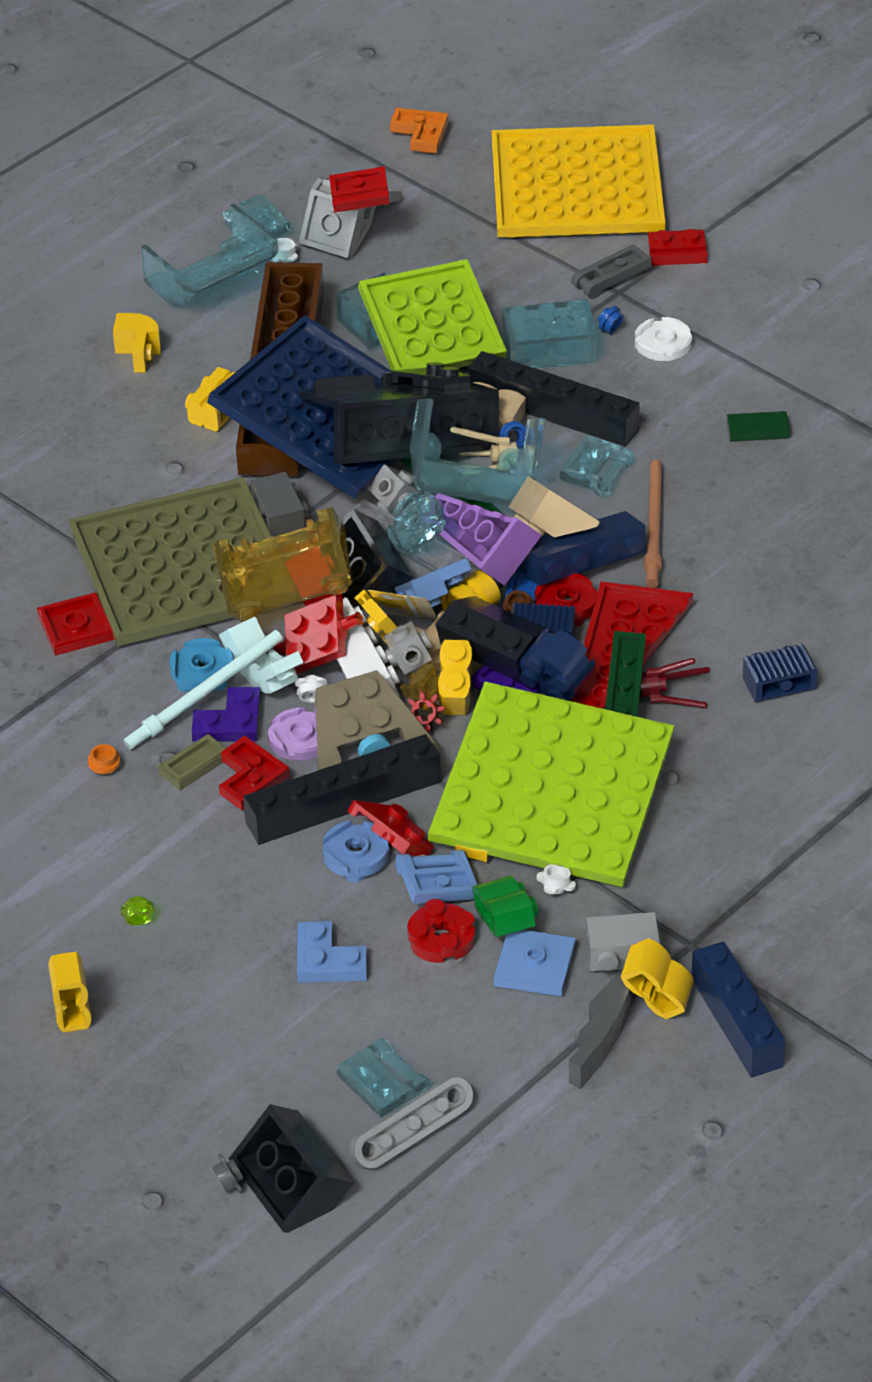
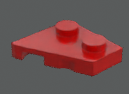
M353 800L347 810L354 817L364 816L372 820L374 825L371 830L387 840L402 854H409L411 856L424 854L427 856L434 848L425 837L424 830L415 825L408 817L407 810L398 804L386 805Z

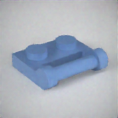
M452 850L450 854L411 857L409 854L397 855L396 869L398 874L403 877L412 904L426 903L431 899H440L443 902L473 899L472 886L477 885V882L463 850Z

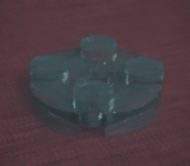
M417 492L410 493L395 507L392 513L395 519L393 526L388 524V536L391 542L402 550L408 551L411 554L419 553L436 534L443 531L446 525V520L442 517L443 507L441 502L428 492L423 494Z

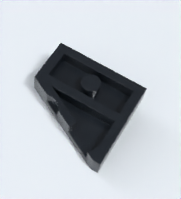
M431 362L426 364V368L391 370V382L397 384L413 382V386L442 390L470 388V375L460 373L459 368L444 367V363Z

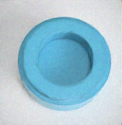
M373 734L361 741L358 746V756L391 745L383 735Z

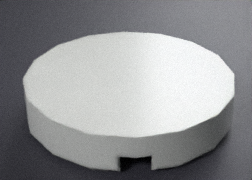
M662 317L661 321H654V318L648 319L641 323L635 331V347L646 358L656 361H671L679 359L689 352L692 347V335L688 325L678 319Z

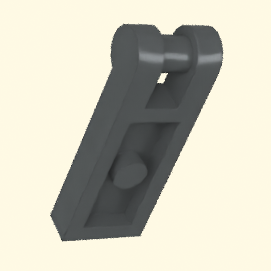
M633 244L575 272L571 278V283L576 288L583 289L584 294L590 299H594L600 295L602 290L650 268L651 257Z

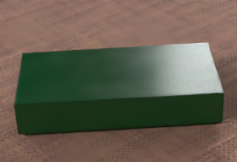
M786 411L727 414L730 441L790 438Z

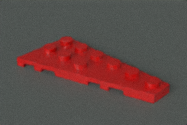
M600 581L583 644L588 650L585 656L589 662L592 658L594 659L595 669L570 701L605 709L614 631L646 634L644 666L693 603V593Z

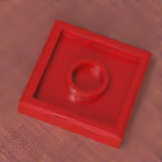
M96 592L37 608L38 618L55 656L115 640Z

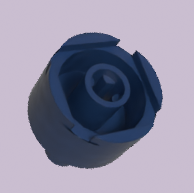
M544 629L521 658L520 669L522 672L519 678L523 684L530 688H539L540 692L546 696L570 701L594 671V659L592 658L589 662L585 656L588 651L587 648L572 635L561 630H557L555 634L548 633L550 629Z

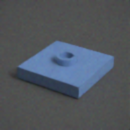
M528 930L506 934L494 975V986L562 997L576 946V938Z

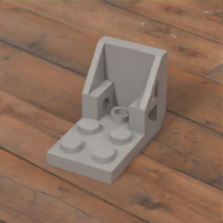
M319 177L310 190L299 243L345 258H352L372 225L376 206L334 213L329 177ZM388 187L390 202H400L402 191Z

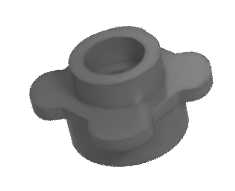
M219 1154L221 1162L212 1168L223 1188L228 1192L236 1187L239 1193L243 1192L238 1181L244 1177L233 1159L226 1162L223 1155Z

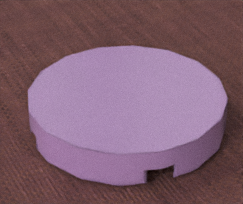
M297 707L276 715L271 721L272 725L268 728V742L271 749L280 757L289 760L305 761L316 758L317 732L315 710L313 713L306 711V708Z

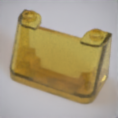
M332 507L317 511V522L314 523L312 519L307 520V527L256 543L250 544L246 539L240 541L241 546H231L228 539L212 543L227 610L232 617L244 622L253 617L257 618L259 614L326 594H341L348 590L347 587L352 584L346 533L342 520Z

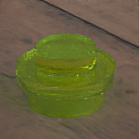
M141 896L129 898L120 907L121 916L131 926L149 923L155 911L154 903Z

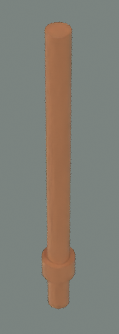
M653 460L650 463L647 554L644 556L643 568L646 571V585L650 588L658 586L659 572L662 569V556L659 554L662 462L660 460Z

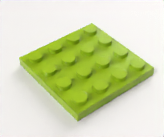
M468 259L359 281L358 290L391 370L426 368V364L431 362L444 363V367L460 368L469 366L481 351L505 358L507 350Z

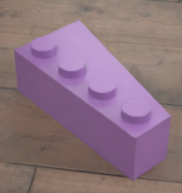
M440 493L435 496L420 516L425 523L479 569L503 585L516 572V569L542 536L517 518H510L496 511L491 512L480 506L470 505L462 500Z

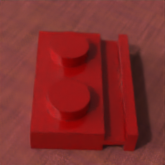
M385 166L329 175L334 213L390 204Z
M704 229L648 232L647 241L651 266L707 263L708 254L706 251Z

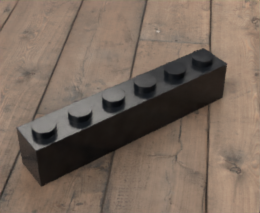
M481 351L468 366L470 382L485 383L497 390H512L525 396V414L624 447L629 444L639 431L640 402Z
M424 734L244 795L246 825L258 845L348 815L350 813L347 810L353 800L380 804L441 783L440 754L428 736Z

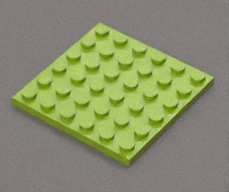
M484 682L428 831V841L453 847L459 845L486 851L490 856L540 868L553 864L569 868L573 876L624 887L674 735V725Z

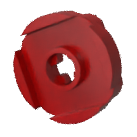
M574 573L560 580L541 586L537 585L535 589V604L539 605L541 603L542 605L548 604L549 606L553 604L558 606L560 604L562 607L573 605L575 607V627H578L584 623L585 619L592 615L597 589L595 590L592 587V581L589 578ZM567 596L571 597L569 600H564Z
M440 899L427 901L425 907L417 910L410 917L407 924L408 941L411 944L412 951L421 959L434 963H444V958L455 956V960L464 957L475 944L474 915L460 906L444 903ZM437 930H446L448 932L435 935Z

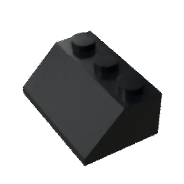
M352 509L319 547L324 559L330 556L337 570V574H334L333 577L340 575L347 590L342 596L343 598L347 597L352 608L359 606L360 610L364 609L355 599L363 590L372 599L373 597L368 590L397 594L395 587L413 579V575L379 521L355 509Z
M476 596L453 600L436 622L441 646L444 640H468L472 650L473 661L519 682H522L519 678L522 672L520 669L521 658L541 632L547 629Z
M272 1104L267 1107L228 1158L235 1161L245 1182L285 1233H289L332 1211L354 1183L298 1110Z

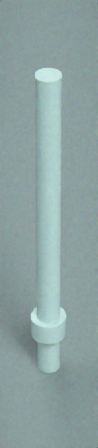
M274 630L158 715L152 714L141 722L142 726L123 739L124 744L131 750L149 736L153 738L164 730V725L283 640L282 635L279 631Z

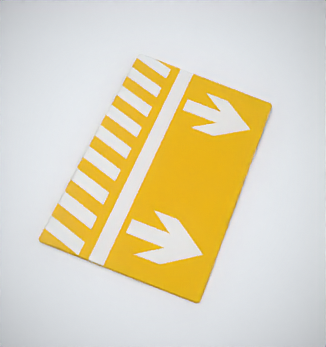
M368 590L377 605L384 612L434 620L437 617L425 598Z

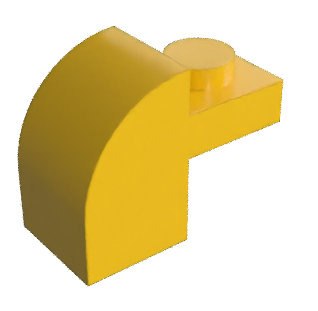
M116 313L113 327L115 353L132 354L134 372L146 373L148 361L153 360V354L161 355L158 324L154 319L143 314Z

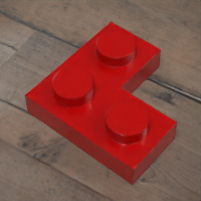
M245 735L221 751V761L237 773L219 785V794L241 811L244 810V795L282 783L290 777V769L287 765Z

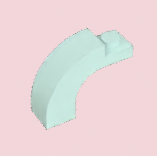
M253 617L219 634V637L225 649L227 650L228 647L231 650L234 660L262 640L265 635L256 617ZM271 648L239 672L253 687H260V692L270 694L299 679L294 667L304 662L298 651L283 657Z

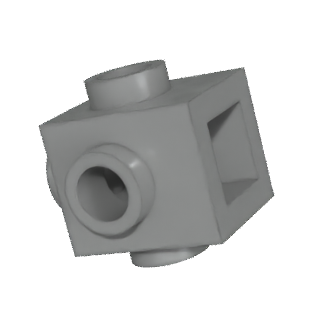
M385 464L367 488L379 500L377 505L391 515L393 512L402 515L409 511L423 493L414 484L416 479L410 473L403 469L398 471Z
M412 621L395 628L384 636L389 647L384 652L393 668L399 665L404 675L409 672L415 673L422 670L427 665V662L432 660L428 649L433 646L424 630L418 632Z

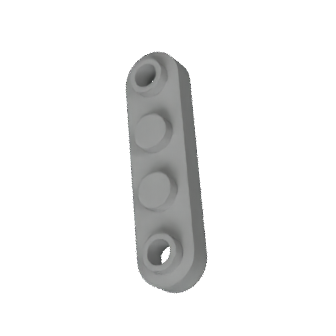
M459 1077L446 1078L361 1131L350 1142L349 1154L351 1160L361 1168H376L465 1112L473 1100V1091L470 1084ZM449 1090H452L454 1093L452 1102L447 1097ZM364 1144H367L369 1147V1154L367 1156H364L362 1153Z

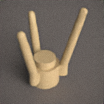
M451 427L450 431L452 433L496 443V445H491L490 450L459 453L461 456H490L491 463H496V465L459 474L463 479L496 471H509V466L516 465L517 445L516 442H510L509 437H496L467 429Z

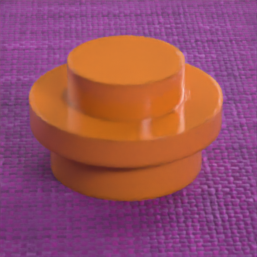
M100 744L92 748L87 759L90 770L98 774H108L115 771L121 762L119 753L113 746L108 744Z

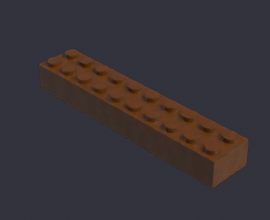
M266 262L250 360L304 315L320 324L324 296L323 263ZM239 424L236 443L238 475L270 476L286 472L288 476H298L299 462L293 460L290 456Z

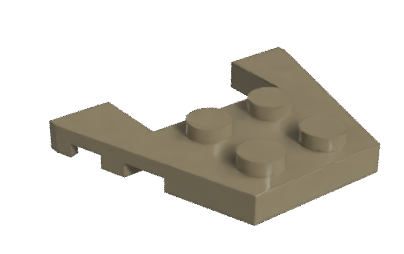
M377 670L325 685L315 690L316 760L318 770L341 763L342 760L338 749L361 743L363 739L373 734L384 736L398 731L402 742L426 734L436 750H440L437 743Z

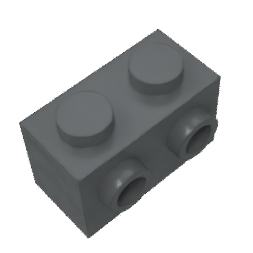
M286 472L251 480L252 496L273 540L306 532L305 520L309 519L307 505L305 501L300 502L298 487L295 482H290Z

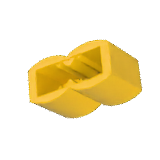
M444 640L442 643L438 691L439 706H446L447 708L441 711L443 715H466L469 711L471 704L472 650L468 640Z
M647 938L631 945L621 974V979L625 986L636 995L644 998L647 1006L658 1016L669 1019L685 1012L694 979L683 965L671 960L667 950L658 942Z
M78 952L52 955L49 959L48 968L57 1025L63 1033L88 1029L91 1024V1012L83 960Z

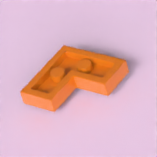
M396 107L390 121V132L404 135L413 134L410 140V150L437 153L449 122L448 113Z

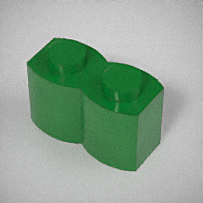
M512 875L472 886L475 909L481 920L486 922L494 937L536 926L534 917H537L539 914L537 903L533 896L528 897L521 881L517 882Z

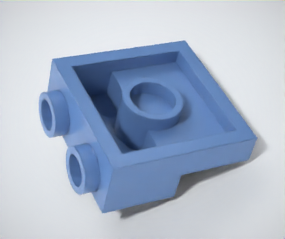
M467 558L397 586L395 590L399 595L425 598L433 607L441 603L440 596L448 593L446 586L464 580L462 573L471 570Z

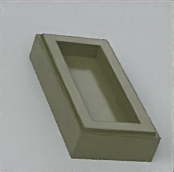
M207 734L158 766L159 774L181 791L222 764L221 751L226 749V747Z

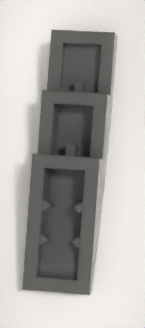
M623 969L589 1003V1022L579 1031V1050L569 1059V1083L579 1089L586 1084L602 1065L616 1043L629 1015L634 993L625 986L621 979Z

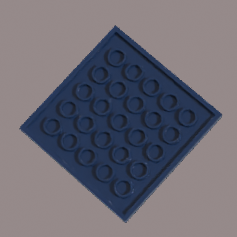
M305 315L213 390L207 400L208 404L221 413H224L354 499L370 486L384 464L391 467L398 460L391 459L349 464L334 463V408L299 397V391L313 390L315 380L326 377L369 374L375 378V384L381 383L382 375L391 372V370Z

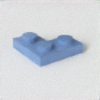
M332 921L298 922V983L367 981L366 946L332 947Z

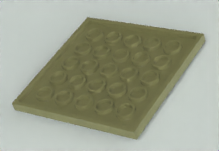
M244 477L68 519L69 530L94 591L97 593L111 626L117 647L298 602V592ZM231 563L243 565L246 568V572H253L246 578L247 587L241 588V584L237 580L226 579L228 578L226 566L229 568L232 566Z

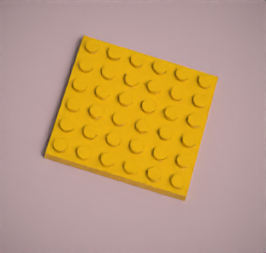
M654 124L491 130L497 237L626 234L665 230V215Z

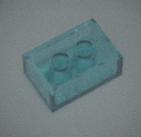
M588 299L556 303L546 302L526 306L516 305L502 308V335L508 360L536 369L597 363V332Z

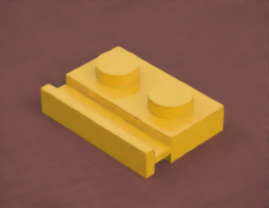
M363 590L355 599L370 615L366 621L376 633L379 634L383 630L379 636L386 642L384 636L397 628V626L369 594Z

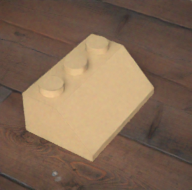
M529 476L509 505V508L516 512L514 518L521 520L542 535L541 537L546 532L553 537L595 528L599 524L598 520Z

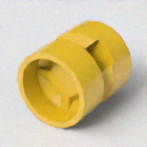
M475 570L465 577L459 585H455L447 590L448 593L441 596V604L445 612L453 600L476 596L497 605L500 602L501 595L497 584L487 573Z

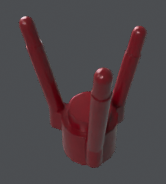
M689 658L662 667L647 669L646 672H642L641 698L650 697V703L662 702L707 708L708 704L706 702L661 695V692H667L666 681L709 673L710 668L702 667L667 673L696 662L695 658Z

